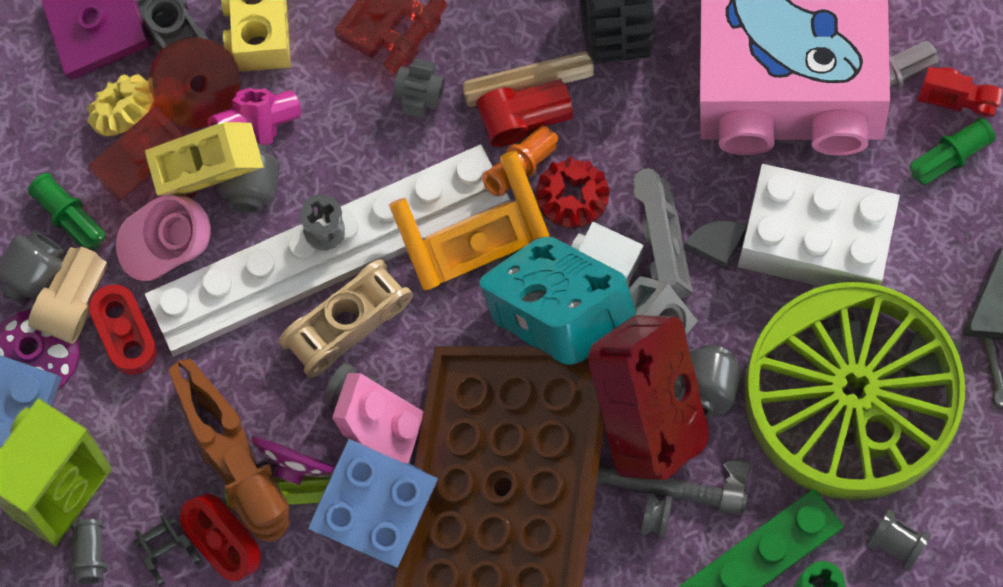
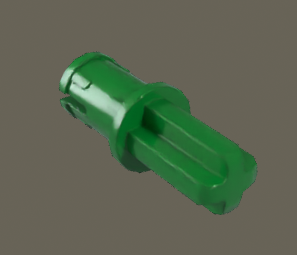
M979 117L972 124L951 137L948 135L941 137L939 145L911 162L909 165L912 173L911 176L921 185H927L953 167L957 169L965 166L967 158L983 147L995 142L996 135L993 128L984 118Z
M43 173L30 183L27 190L28 194L51 215V223L55 227H62L80 247L82 246L93 251L100 247V244L106 238L105 232L82 209L83 203L79 198H72L53 179L50 173Z

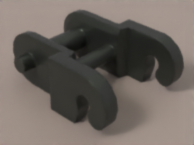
M164 514L160 515L162 523L146 533L141 534L138 530L134 531L138 539L133 542L136 548L142 545L148 556L143 561L160 587L164 586L165 582L154 566L158 561L156 558L176 545L178 548L185 547L195 565L201 562L185 535L182 534L177 537L172 529V526L176 524L173 517L167 520ZM169 531L173 539L152 552L147 543Z

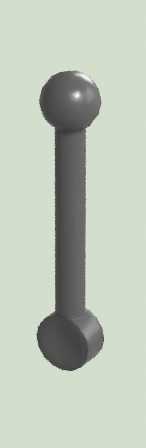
M984 338L996 390L993 395V403L996 407L1003 409V378L994 339Z

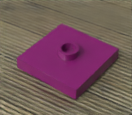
M41 0L64 74L70 80L151 46L137 0Z

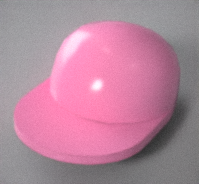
M163 195L153 199L130 215L122 223L118 231L116 253L122 269L136 280L152 281L162 277L180 264L195 260L206 250L210 241L211 225L208 215L202 206L190 197Z

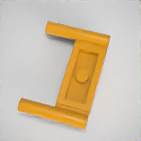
M516 150L499 157L515 196V201L504 202L425 236L424 240L407 199L401 198L389 204L424 291L435 288L442 282H446L520 250L538 238L550 237Z

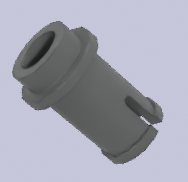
M85 519L72 523L73 563L69 565V573L74 575L75 583H100L103 581V574L108 571V564L103 562L102 521Z

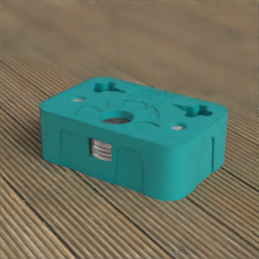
M542 237L532 241L487 272L480 279V287L493 322L563 364H575L586 359L589 356L591 346L596 341L637 314L625 275L553 237Z

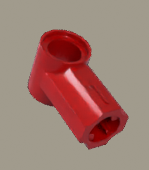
M562 79L517 92L512 88L494 89L482 95L476 103L490 144L494 147H504L517 143L524 139L529 131L538 129L541 126H549L573 119L570 95Z

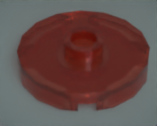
M195 36L180 39L162 48L152 62L148 79L149 90L159 112L177 125L195 129L208 126V118L210 116L232 109V99L236 97V92L239 91L241 85L238 66L229 51L215 41ZM200 75L203 79V85L198 91H193L190 86L193 77Z

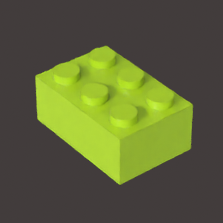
M38 398L31 408H24L16 416L11 425V435L0 448V507L10 518L54 547H57L72 526V523L78 518L113 468L86 428Z

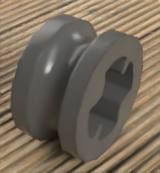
M648 492L640 535L647 536L648 533L655 532L658 535V539H665L672 504L671 496H666L665 499L659 500L655 497V493Z

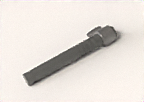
M726 461L723 468L729 477L725 479L723 489L712 488V486L706 487L697 483L691 484V482L672 478L653 480L623 477L617 473L615 467H608L599 464L597 483H606L610 486L644 493L651 492L664 497L671 496L674 499L690 500V502L704 503V505L710 504L711 506L719 507L720 512L740 515V512H745L748 494L744 493L746 477L752 465L748 461Z

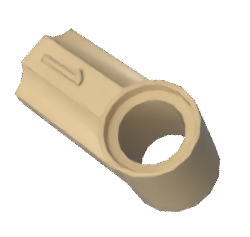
M82 246L80 248L70 247L62 262V268L55 275L49 289L43 288L38 295L29 316L28 326L74 344L83 329L89 312L88 304L106 271L107 262L92 250Z

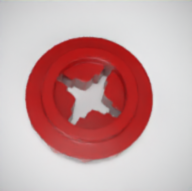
M570 156L565 161L558 163L552 161L549 168L542 175L540 174L536 198L540 210L550 221L563 227L578 228L591 224L603 214L609 201L610 187H608L604 172L594 167L589 159L580 161L574 160ZM564 179L573 186L585 184L581 189L582 203L572 195L566 198L564 196L561 197L565 193Z

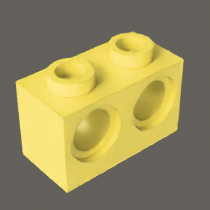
M221 0L223 16L230 17L231 30H223L226 57H234L237 72L291 68L286 0H262L254 5L246 4L247 0ZM252 38H265V41L258 45L247 44Z
M221 122L145 150L157 196L187 195L264 168L252 123Z

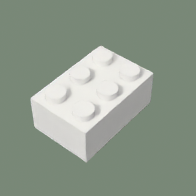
M762 164L737 267L816 286L842 282H863L880 285L884 275L900 195Z

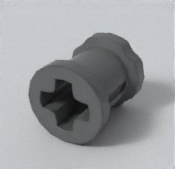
M322 194L311 196L303 203L300 220L305 239L310 246L318 250H330L338 246L345 236V225L342 219L340 204L333 197ZM323 219L325 223L330 224L322 226V224L317 220Z
M889 509L867 544V547L872 550L877 547L903 562V569L909 572L929 541L931 534L926 531L920 534L897 520L895 512Z

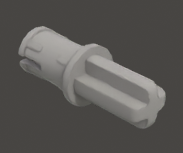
M923 41L894 56L889 54L890 87L895 85L899 88L903 86V80L928 69L929 66L937 65L939 62L938 55L934 46L929 41Z

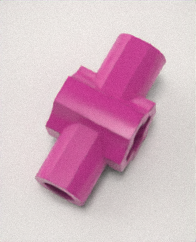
M247 88L236 92V97L232 99L233 109L210 116L208 118V127L221 122L252 123L257 143L265 146L273 143V137L277 135V125L300 118V102L296 94L291 90L274 95L267 89Z

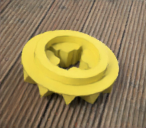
M124 74L115 83L108 81L107 88L102 92H96V101L87 107L90 114L87 122L96 133L102 136H115L130 130L149 112L154 101L153 87L139 74L131 77Z

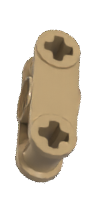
M378 259L367 265L353 280L332 294L309 314L293 322L281 334L278 343L283 349H290L305 366L303 372L309 378H314L326 371L341 355L360 342L383 322L392 319L401 312L413 298L412 291L408 287L402 288L387 272L388 265L383 259ZM343 312H350L358 317L355 322L347 325L339 324L334 320L337 315Z

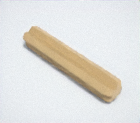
M582 51L467 80L462 86L463 95L467 105L474 107L477 106V100L482 95L494 89L512 88L517 92L558 79H562L565 84L589 78L594 72L593 61L588 52Z

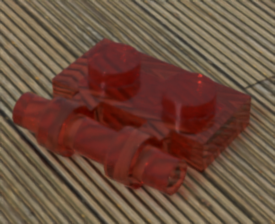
M356 0L334 29L335 37L371 59L375 57L382 46L391 51V54L383 65L391 73L397 74L400 66L403 67L406 63L411 64L419 53L417 47L428 33H434L441 24L440 16L448 5L444 0H430L426 6L417 0ZM404 16L413 20L414 23L405 35L402 36L394 30Z

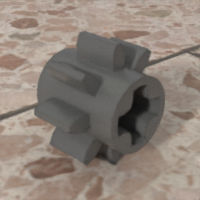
M415 58L410 68L400 66L395 78L392 97L394 100L402 101V113L423 118L428 108L438 110L444 92L445 77L436 75V63Z

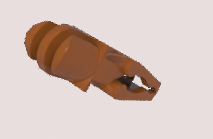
M191 358L178 361L168 371L175 395L204 463L210 465L223 479L226 485L225 489L232 511L236 510L246 528L253 532L259 540L266 542L279 540L286 533L290 523L289 505L272 476L269 463L257 469L254 453L243 430L241 419L235 410ZM179 366L186 371L188 379L184 380L182 378ZM191 391L197 396L198 405L212 414L223 427L222 435L215 432L212 427L204 424L198 417Z

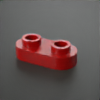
M113 284L100 288L91 298L89 311L111 362L117 370L124 374L137 375L147 371L156 360L157 346L134 295L129 289L121 285ZM113 307L124 308L120 317H108V313ZM138 346L142 348L138 357L133 359L126 357V352L130 347Z
M205 493L183 504L180 511V522L184 533L223 578L229 581H239L257 571L261 561L257 542L217 496Z

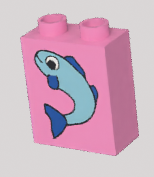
M701 0V139L719 140V147L723 151L735 155L765 153L774 147V140H812V147L816 151L838 156L863 151L868 146V140L884 139L890 105L888 0Z

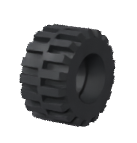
M579 0L585 45L588 55L594 64L650 57L655 39L653 0Z

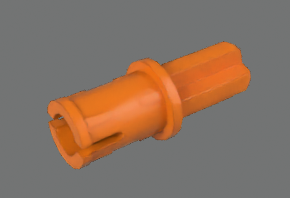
M541 126L519 145L513 144L509 146L506 153L516 150L526 176L530 177L535 173L536 165L556 149V142L559 138L547 126ZM501 160L482 175L484 186L494 196H503L511 188Z

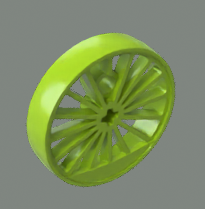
M842 282L821 286L801 294L787 303L771 318L761 331L751 351L745 374L744 399L748 421L757 443L772 464L785 476L810 491L815 489L818 494L843 500H869L896 493L912 485L931 471L941 460L954 440L960 426L965 402V379L962 363L951 337L942 324L921 304L896 290L863 282ZM851 307L872 310L857 364L855 362L847 310ZM837 313L839 314L846 363L820 322ZM878 313L886 314L900 321L901 325L869 365L865 366ZM811 327L833 364L795 337V335ZM908 328L914 333L917 331L928 343L873 372ZM785 343L824 373L766 358L765 356ZM932 352L937 357L943 374L882 380ZM765 369L822 386L761 392L759 390L760 370ZM847 384L852 389L862 388L863 392L859 399L855 394H849L848 396L844 394ZM945 385L946 407L888 391ZM827 397L775 426L769 425L762 407L763 403ZM886 404L943 419L944 423L938 439H931ZM833 406V410L796 455L790 453L776 437ZM841 414L843 415V420L830 469L825 474L806 465L802 460L836 417ZM850 419L854 441L860 452L864 480L844 479L836 475ZM872 422L884 424L890 432V440L883 443L872 441L866 434L865 426ZM901 431L927 450V453L912 465L906 463L896 446L900 439ZM889 455L899 472L880 478L873 477L870 457L880 458Z

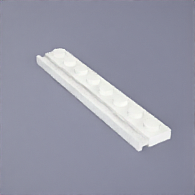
M480 144L341 206L345 236L342 242L333 249L318 250L311 247L305 239L303 226L300 224L145 293L173 357L357 275L373 261L383 259L385 262L407 252L389 204L395 200L407 199L423 240L425 236L510 201L508 194L497 197L491 194L484 186L482 175L493 166L482 145ZM323 219L317 220L322 224V226L330 224L325 223Z

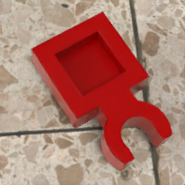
M929 66L922 81L917 101L959 112L964 107L971 109L979 115L994 117L996 107L1000 105L1003 89L988 84H972L973 77L962 75L953 68H934Z

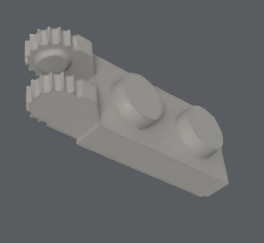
M648 167L647 169L642 168L641 171L638 170V173L634 174L635 178L632 179L634 181L632 185L635 186L633 189L635 198L644 203L647 218L642 220V229L647 243L653 249L655 261L650 263L652 279L668 283L680 299L689 297L693 291L678 213L675 208L673 192L670 191V183L663 177L660 178V175L655 170Z

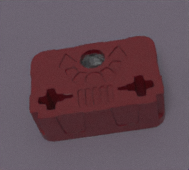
M632 316L596 341L589 351V367L614 465L620 476L666 480L687 461L703 451L707 445L709 438L708 425L704 416L684 325L678 317Z

